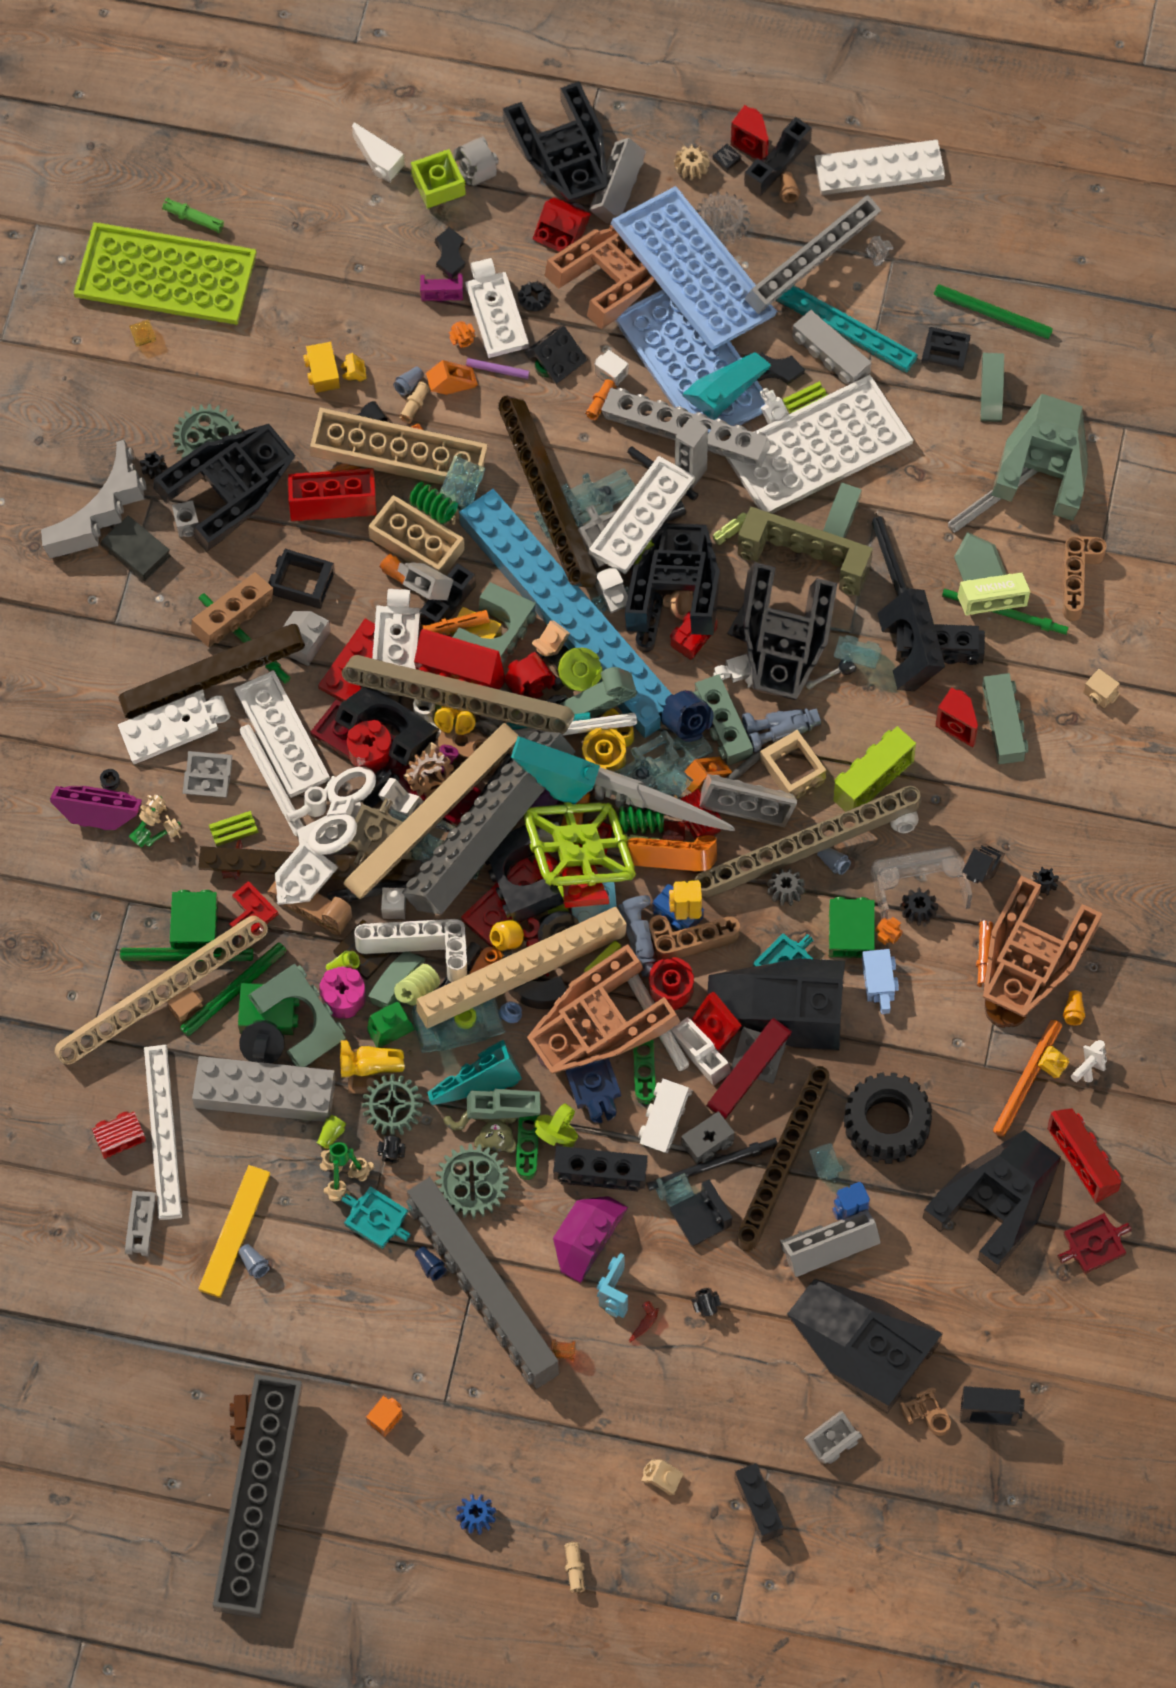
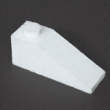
M354 123L352 125L353 137L372 171L378 178H384L390 182L405 165L404 154Z

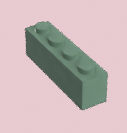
M1010 673L984 676L982 688L998 765L1024 761L1025 753H1028L1029 750L1028 742L1026 739L1023 740L1022 733H1024V723L1018 717L1020 703L1014 697V694H1016L1015 681H1011Z

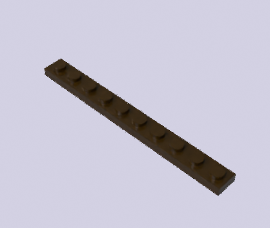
M200 846L198 868L199 870L275 875L293 852ZM322 854L338 867L330 878L347 879L358 868V865H354L357 856ZM402 859L380 881L408 883L420 871L422 860Z

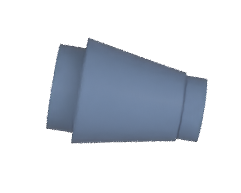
M416 366L398 376L393 386L402 396L411 394L424 376V373Z
M830 847L817 853V856L834 874L842 875L850 867L851 861L848 859V856Z
M249 1244L239 1249L238 1253L250 1276L260 1278L269 1271L268 1260Z

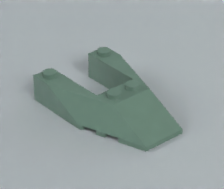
M1041 394L1006 440L991 495L1012 502L1019 485L1023 467L1034 469L1035 471L1062 479L1053 515L1073 521L1080 507L1088 470L1082 406Z

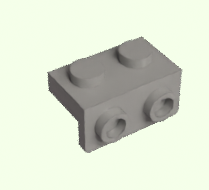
M839 1411L806 1436L804 1440L819 1462L830 1464L840 1457L839 1453L843 1450H849L856 1446L858 1439L862 1435L854 1429L844 1412Z

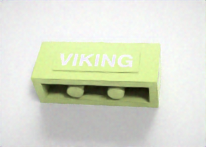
M1023 573L962 581L959 586L958 599L965 615L1027 606L1030 589Z

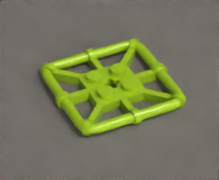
M567 802L564 805L530 807L524 814L525 825L531 840L530 848L535 853L541 875L547 885L587 884L588 886H594L595 883L630 881L635 877L634 864L627 846L628 839L623 834L617 813L612 804H572ZM601 812L592 824L577 825L573 813ZM564 814L568 825L556 826L539 815ZM608 816L615 838L600 839L597 828ZM535 825L553 836L554 842L543 843L540 841ZM575 843H580L583 845V847L579 848V846L575 845ZM619 848L625 867L607 857L604 849ZM544 852H558L561 862L551 873ZM601 864L614 873L594 874L590 865ZM581 866L584 874L558 877L566 867Z

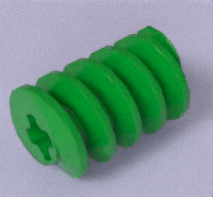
M423 481L418 483L410 494V504L413 507H417L419 511H423L424 514L430 515L432 519L437 520L440 524L448 522L456 513L459 505L458 502H452L450 497L445 498L444 493L438 494L439 491L437 489L432 490L430 484L424 486Z
M623 806L619 807V822L625 834L628 833L630 827L633 834L637 833L638 827H640L642 833L646 832L647 827H649L651 833L655 832L656 827H658L660 833H663V813L652 812L648 808H645L643 812L640 807H637L636 812H634L632 806H629L627 812H625Z

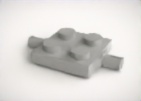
M594 505L586 508L591 521L578 530L588 553L589 548L616 514V511L608 515L599 516ZM590 555L596 568L606 564Z

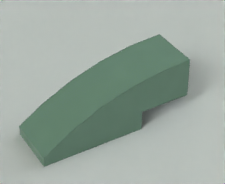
M983 353L980 421L1002 422L1003 353Z
M841 483L823 531L842 538L846 537L861 499L862 489Z
M408 951L398 956L382 974L368 997L371 1003L384 1008L397 1002L398 1000L394 994L396 984L420 965L424 964L425 958Z
M495 1089L494 1092L470 1091L467 1096L468 1119H504L540 1114V1092Z

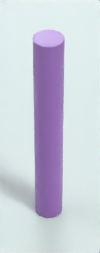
M470 358L466 362L468 367L524 379L529 378L530 371Z

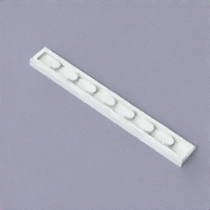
M167 1045L144 1047L159 1220L182 1218Z

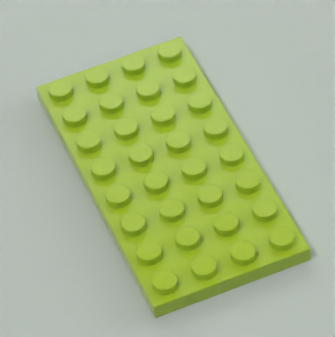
M94 222L74 289V297L238 325L257 252L256 249Z

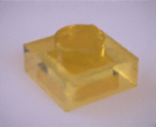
M149 319L129 326L136 347L156 341V336Z

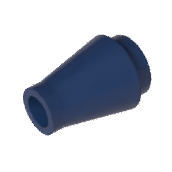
M421 1247L416 1251L415 1257L418 1259L427 1278L436 1281L446 1273L445 1263L428 1251L426 1247Z

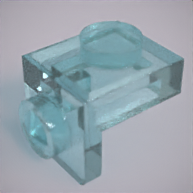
M676 766L656 790L678 799L693 779Z
M832 1143L809 1150L818 1177L830 1180L838 1177V1172L843 1171L842 1166L838 1163Z
M685 1173L665 1183L661 1178L656 1179L659 1186L656 1188L657 1194L661 1201L666 1200L670 1207L695 1195Z

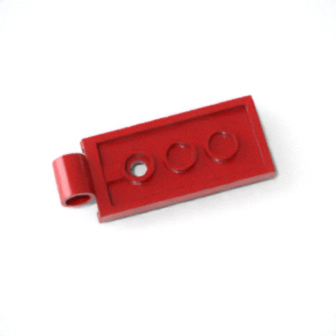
M544 852L551 873L558 866L559 862L548 852ZM536 857L533 863L528 858L521 860L510 870L508 875V881L519 886L530 885L544 879ZM498 882L461 916V921L490 947H495L490 940L492 927L498 922L513 920L512 917L507 918L503 905L506 904L505 899L500 901L495 889L499 887Z

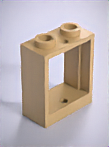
M798 730L760 751V761L778 787L786 793L793 794L796 799L802 797L808 789L819 787L826 780L825 767ZM799 747L815 771L791 785L774 761Z

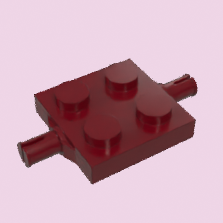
M1105 1213L1063 1232V1236L1069 1245V1250L1058 1254V1259L1063 1264L1074 1258L1079 1263L1084 1274L1091 1272L1126 1255L1120 1236L1132 1232L1131 1226L1127 1222L1115 1228L1109 1222Z

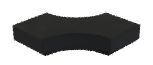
M448 227L435 238V245L441 252V257L436 262V267L450 278H453L466 266V262L459 253L460 248L464 244V238Z
M763 352L759 354L771 364V367L757 379L758 381L776 378L786 384H790L805 374V369L792 355L783 359H774L768 357Z

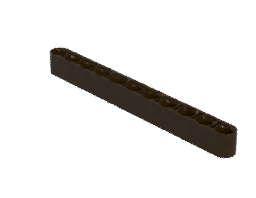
M505 395L498 403L500 415L566 577L571 585L592 588L597 581L595 569L528 406L523 399Z

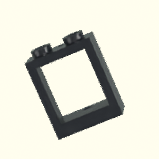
M284 549L282 556L279 555L277 558L275 574H271L268 584L273 587V596L321 609L335 574L334 563ZM289 565L320 573L312 594L282 586Z
M964 1386L961 1397L960 1422L1016 1426L1018 1419H1022L1025 1398H1020L1021 1390Z

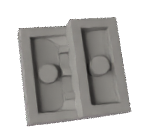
M188 751L183 794L227 798L233 756Z

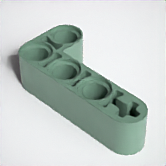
M618 667L605 669L601 672L602 682L561 702L560 705L569 707L574 714L590 712V718L592 719L637 695L632 673Z

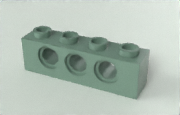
M720 674L696 682L694 693L707 702L714 713L709 732L712 740H717L718 753L721 759H725L728 766L748 759L753 754V746ZM716 700L718 703L710 704L709 701ZM723 718L727 721L724 723H720L717 720ZM733 737L735 740L727 741L725 738Z

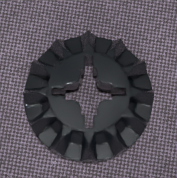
M538 280L536 282L528 281L526 285L521 286L518 292V301L526 310L541 311L551 302V290L547 287L546 283L542 284ZM532 291L538 294V301L531 296Z

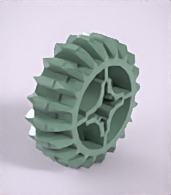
M391 1074L389 1082H387L385 1076H382L383 1083L379 1084L377 1080H374L376 1088L367 1087V1090L372 1094L363 1095V1098L369 1101L362 1103V1108L369 1109L363 1112V1116H372L367 1121L368 1125L376 1122L373 1129L378 1131L382 1127V1135H386L388 1129H390L391 1136H395V1129H398L400 1135H403L404 1131L402 1128L406 1126L407 1130L411 1131L412 1128L409 1123L418 1124V1120L414 1116H422V1112L416 1110L417 1108L424 1107L423 1103L416 1102L422 1099V1094L414 1095L418 1091V1087L413 1086L410 1088L412 1084L410 1079L403 1084V1076L399 1077L398 1082L395 1081L394 1074ZM396 1088L405 1091L410 1096L411 1102L398 1099ZM389 1089L386 1099L375 1102L382 1091ZM392 1095L396 1104L399 1103L398 1106L394 1107L393 1116L390 1107H386L391 1104ZM374 1109L388 1112L389 1123L379 1119ZM410 1109L409 1114L403 1120L396 1122L399 1112Z

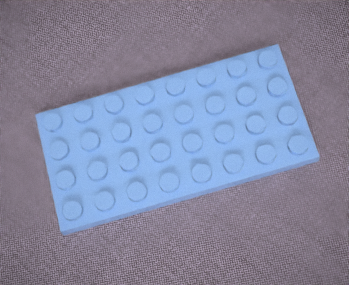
M676 186L612 219L611 225L711 350L720 347L776 315L777 311L772 304L758 314L744 299L750 290L756 286L755 283Z
M664 290L628 307L615 320L674 408L677 406L683 407L693 414L697 412L704 413L685 399L682 394L696 380L742 359L730 341L711 350ZM756 380L716 419H721L727 422L728 425L735 427V425H742L763 414L761 408L765 406V402L760 395L763 388Z

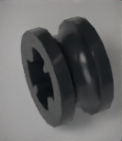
M106 769L101 773L100 784L103 789L115 790L118 788L120 776L116 770ZM108 776H113L115 781L107 783L105 778L109 779Z

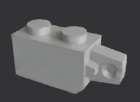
M424 563L399 564L397 571L405 576L403 585L429 600L448 599L453 579Z

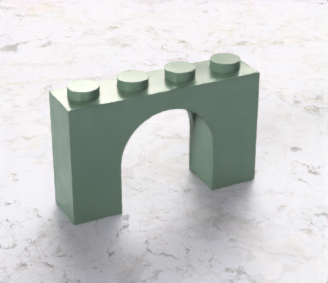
M489 582L480 596L478 610H487L488 615L501 620L507 626L508 631L498 638L486 639L458 628L453 638L499 651L504 668L507 662L506 658L508 655H513L518 640L524 638L528 625H532L537 617L535 612L536 603Z
M293 964L247 996L260 1014L285 998L300 999L310 1007L314 1018L311 1032L306 1038L286 1051L295 1066L305 1067L339 1044L341 1040L346 1039L344 1036L346 1032L339 1022L335 1023L331 1017L333 1012L326 1003L322 1004L318 998L320 993L313 984L309 985L305 979L307 974L300 965L297 967L296 964Z

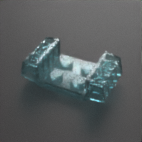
M496 997L473 1007L476 1011L477 1020L475 1025L469 1029L459 1028L455 1024L454 1017L427 1029L416 1011L417 1004L413 1005L411 1013L422 1053L456 1048L484 1041L490 1037L505 1033Z

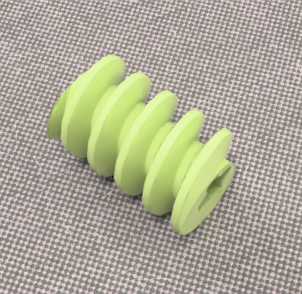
M422 964L396 984L394 988L395 997L402 1003L416 1005L417 998L433 992L439 987L440 978L431 966Z

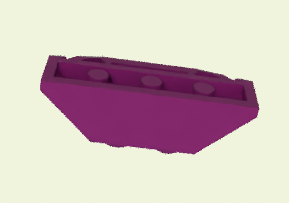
M56 786L50 797V802L71 824L83 827H96L103 830H116L135 817L142 805L141 799L135 798L126 792L88 786H67L64 788Z
M609 1196L577 1200L553 1237L561 1273L581 1284L628 1207Z

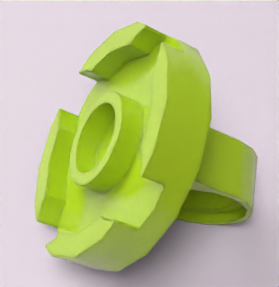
M584 647L573 648L567 651L560 659L558 666L559 677L562 683L575 691H585L596 685L600 681L601 672L603 671L598 655Z
M564 1103L558 1108L554 1116L540 1115L533 1127L537 1128L535 1133L542 1140L553 1146L557 1142L564 1144L563 1147H573L578 1139V1133L569 1124L575 1114V1110Z

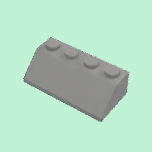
M707 774L702 785L699 808L785 828L797 805V799L793 794L782 790L769 789L761 785H752L740 780H731L719 775Z

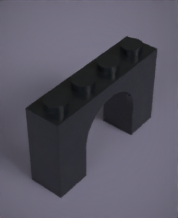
M907 588L877 614L882 632L897 634V627H904V623H909L912 627L914 634L912 651L908 658L892 671L897 690L915 692L944 669L945 663L925 590Z
M363 687L343 701L335 718L336 722L348 730L358 723L378 720L396 728L400 734L394 737L388 755L405 766L409 764V761L415 759V755L420 756L430 742H435L439 728L384 693L368 687Z
M526 825L510 831L485 861L486 865H491L492 869L488 872L493 883L498 882L499 887L495 889L500 901L505 899L506 904L503 905L507 918L512 917L518 923L564 904L558 886H549L545 883L544 879L526 886L515 885L508 881L509 872L516 863L535 855L530 848L531 840Z

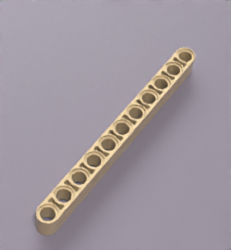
M503 723L351 873L343 885L359 899H362L514 748L519 735L506 723Z
M250 916L61 1040L55 1047V1055L64 1064L76 1062L262 939L267 933L268 927L266 923L257 916ZM259 922V930L255 933H252L251 926L254 923ZM241 935L240 943L233 945V937ZM222 947V954L219 957H214V950ZM198 960H203V967L195 970V963ZM180 972H184V980L181 982H176V975ZM160 985H166V991L158 995L156 993L157 988ZM146 997V1005L138 1007L139 999ZM123 1010H128V1016L120 1020L119 1013ZM108 1022L109 1029L105 1032H100V1026ZM85 1035H90L89 1043L82 1045L81 1038ZM65 1048L72 1049L68 1057L61 1056Z

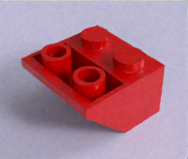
M553 197L545 201L532 240L561 252L581 239L591 214Z

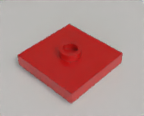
M715 992L708 994L691 1019L714 1043L715 1049L719 1053H723L742 1026Z

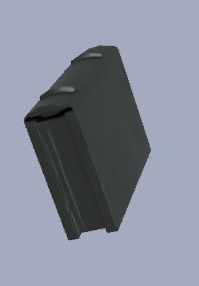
M129 515L101 541V546L110 555H113L144 582L171 557L169 554L170 549Z

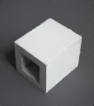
M608 350L604 355H600L596 359L595 375L604 381L607 379L611 380L618 386L628 375V363Z
M405 888L382 889L381 909L383 919H405L406 897L402 894Z

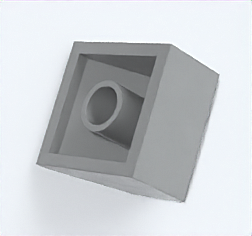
M293 611L284 626L297 624L305 642V647L289 655V657L309 666L331 633L329 620L311 611Z

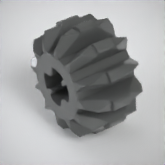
M782 868L779 869V874L773 872L771 875L772 879L767 882V886L770 887L768 895H773L772 901L780 900L781 906L785 902L792 906L793 900L799 902L801 900L800 895H803L805 892L803 887L805 882L803 879H799V872L792 874L791 868L786 873Z

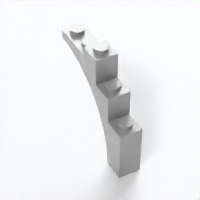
M125 440L116 442V458L113 469L99 493L73 516L58 524L41 529L42 546L50 559L99 546L100 528L121 523V513H124L123 505L144 500L146 483L143 477H139L132 463V460L135 459V454L132 447H128Z

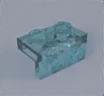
M454 456L440 493H444L445 498L450 497L452 502L456 501L459 505L467 507L475 499V493L483 479L485 467Z
M846 635V637H839L834 657L875 669L878 660H881L883 651L877 643L870 641L866 643L859 642L858 638Z

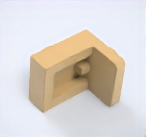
M651 1460L644 1468L642 1481L644 1483H652L669 1495H674L683 1477V1473L663 1460Z

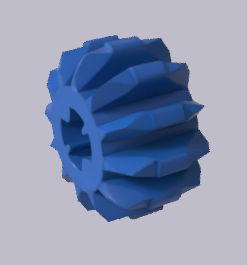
M471 1494V1501L463 1498L462 1504L464 1506H457V1512L460 1514L456 1516V1519L462 1522L460 1524L461 1529L468 1527L469 1534H472L474 1529H477V1533L481 1535L482 1527L490 1530L489 1523L495 1522L496 1519L493 1514L496 1513V1508L490 1507L492 1504L490 1499L484 1501V1495L480 1494L478 1500H475L474 1494ZM473 1511H478V1518L474 1517Z

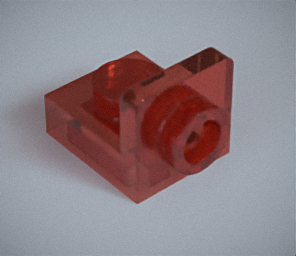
M664 821L662 840L685 842V821Z

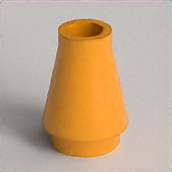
M1077 990L1069 992L1063 1013L1065 1022L1069 1025H1080L1086 1017L1082 993Z

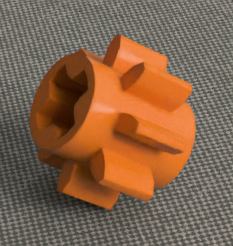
M459 321L452 325L449 338L453 345L459 344L461 348H464L473 343V337L476 336L475 330L471 323L466 325L464 321Z
M894 917L891 919L883 918L875 929V932L878 933L877 940L884 945L890 942L895 944L903 933V930L900 929L901 922Z

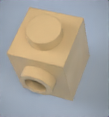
M1098 669L1085 683L1084 694L1089 697L1091 702L1105 708L1109 702L1112 704L1118 698L1120 683Z

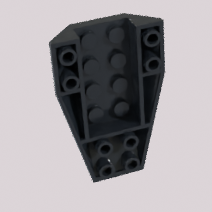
M799 958L708 976L707 996L712 992L717 994L742 1025L739 1031H742L743 1027L762 1032L767 1024L775 1018L792 1031L786 1041V1046L840 1051L845 961Z

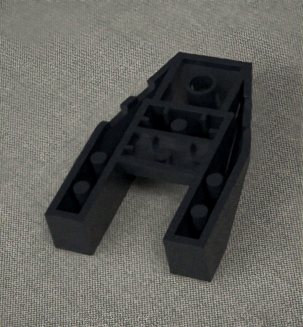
M579 81L560 88L561 104L570 123L537 134L522 102L503 108V122L515 145L525 159L568 202L608 187L603 129Z
M268 423L245 430L243 433L234 436L228 435L214 442H205L155 477L153 489L167 504L203 477L208 481L226 505L195 526L193 537L207 552L222 542L259 509L296 455Z
M663 523L652 539L654 545L643 552L642 559L633 568L625 609L626 630L632 632L649 631L656 589L694 591L690 613L691 633L696 635H713L717 614L720 569L717 565L707 525Z
M755 562L747 572L744 589L743 619L753 688L756 691L796 700L828 644L838 583L817 578L809 586L805 616L769 608L776 567Z
M1023 1130L964 1166L926 1206L923 1212V1219L941 1232L964 1203L970 1199L1000 1221L1002 1224L981 1248L977 1259L996 1274L1038 1223L1061 1156L1026 1130Z

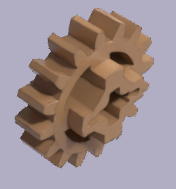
M425 750L422 751V757L415 755L416 761H409L412 768L406 770V773L409 775L406 780L411 784L410 788L416 791L419 796H422L424 793L426 798L454 770V767L450 764V759L448 757L444 758L442 752L436 755L434 750H431L429 755ZM442 765H443V768H444V774H443V775L441 774V770H442V767H441V766H442ZM417 773L420 774V777L418 779L420 781L419 783L417 781Z

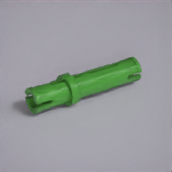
M168 197L165 199L167 203H163L162 210L177 215L179 219H187L217 233H220V227L223 228L224 220L189 207V204H181Z

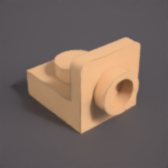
M550 621L541 637L534 640L532 644L537 647L536 650L543 656L557 655L570 633L557 622Z

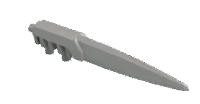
M601 767L599 768L593 787L596 789V800H603L604 793L606 792L605 797L616 796L615 805L617 807L624 806L626 799V804L628 805L633 803L634 806L645 807L689 822L735 831V828L729 823L687 802L647 787L643 782Z

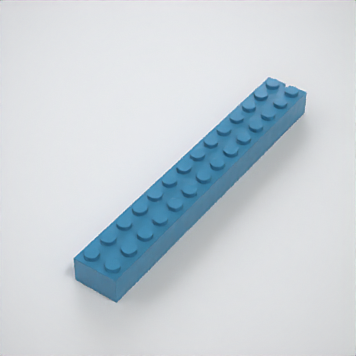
M492 489L459 512L460 525L521 596L536 603L535 612L546 625L550 621H555L570 633L564 643L569 650L581 647L590 649L598 655L603 671L611 667H618L632 673L637 695L617 707L623 714H636L637 724L634 727L644 738L658 730L663 720L662 714L666 705L665 700L671 695V692L578 586L569 583L564 569L498 493Z

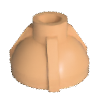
M675 590L672 595H665L663 605L670 608L674 616L683 620L686 613L691 611L693 592Z

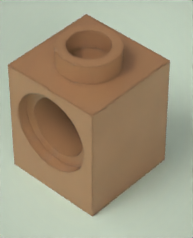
M188 987L168 1000L167 1005L170 1012L183 1025L203 1007L202 1001L204 1000L197 990L192 991Z

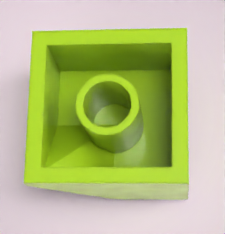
M450 149L411 162L413 180L427 209L466 195L465 181Z

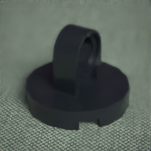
M558 911L544 915L539 920L538 941L540 942L579 924L578 919L568 911Z
M256 1020L243 1029L239 1039L242 1055L250 1062L271 1064L281 1056L285 1047V1037L275 1023L267 1020Z

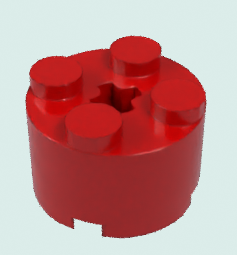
M536 652L529 654L521 661L515 660L511 662L508 666L509 671L505 676V683L512 693L534 699H539L543 696L542 691L546 687L550 689L555 682V676Z
M378 720L358 723L348 731V755L355 767H367L375 772L388 764L391 757L388 755L392 745L391 736L387 728Z
M676 957L656 962L649 973V994L653 1001L656 1003L665 997L673 1010H678L690 1001L694 992V975L690 965Z

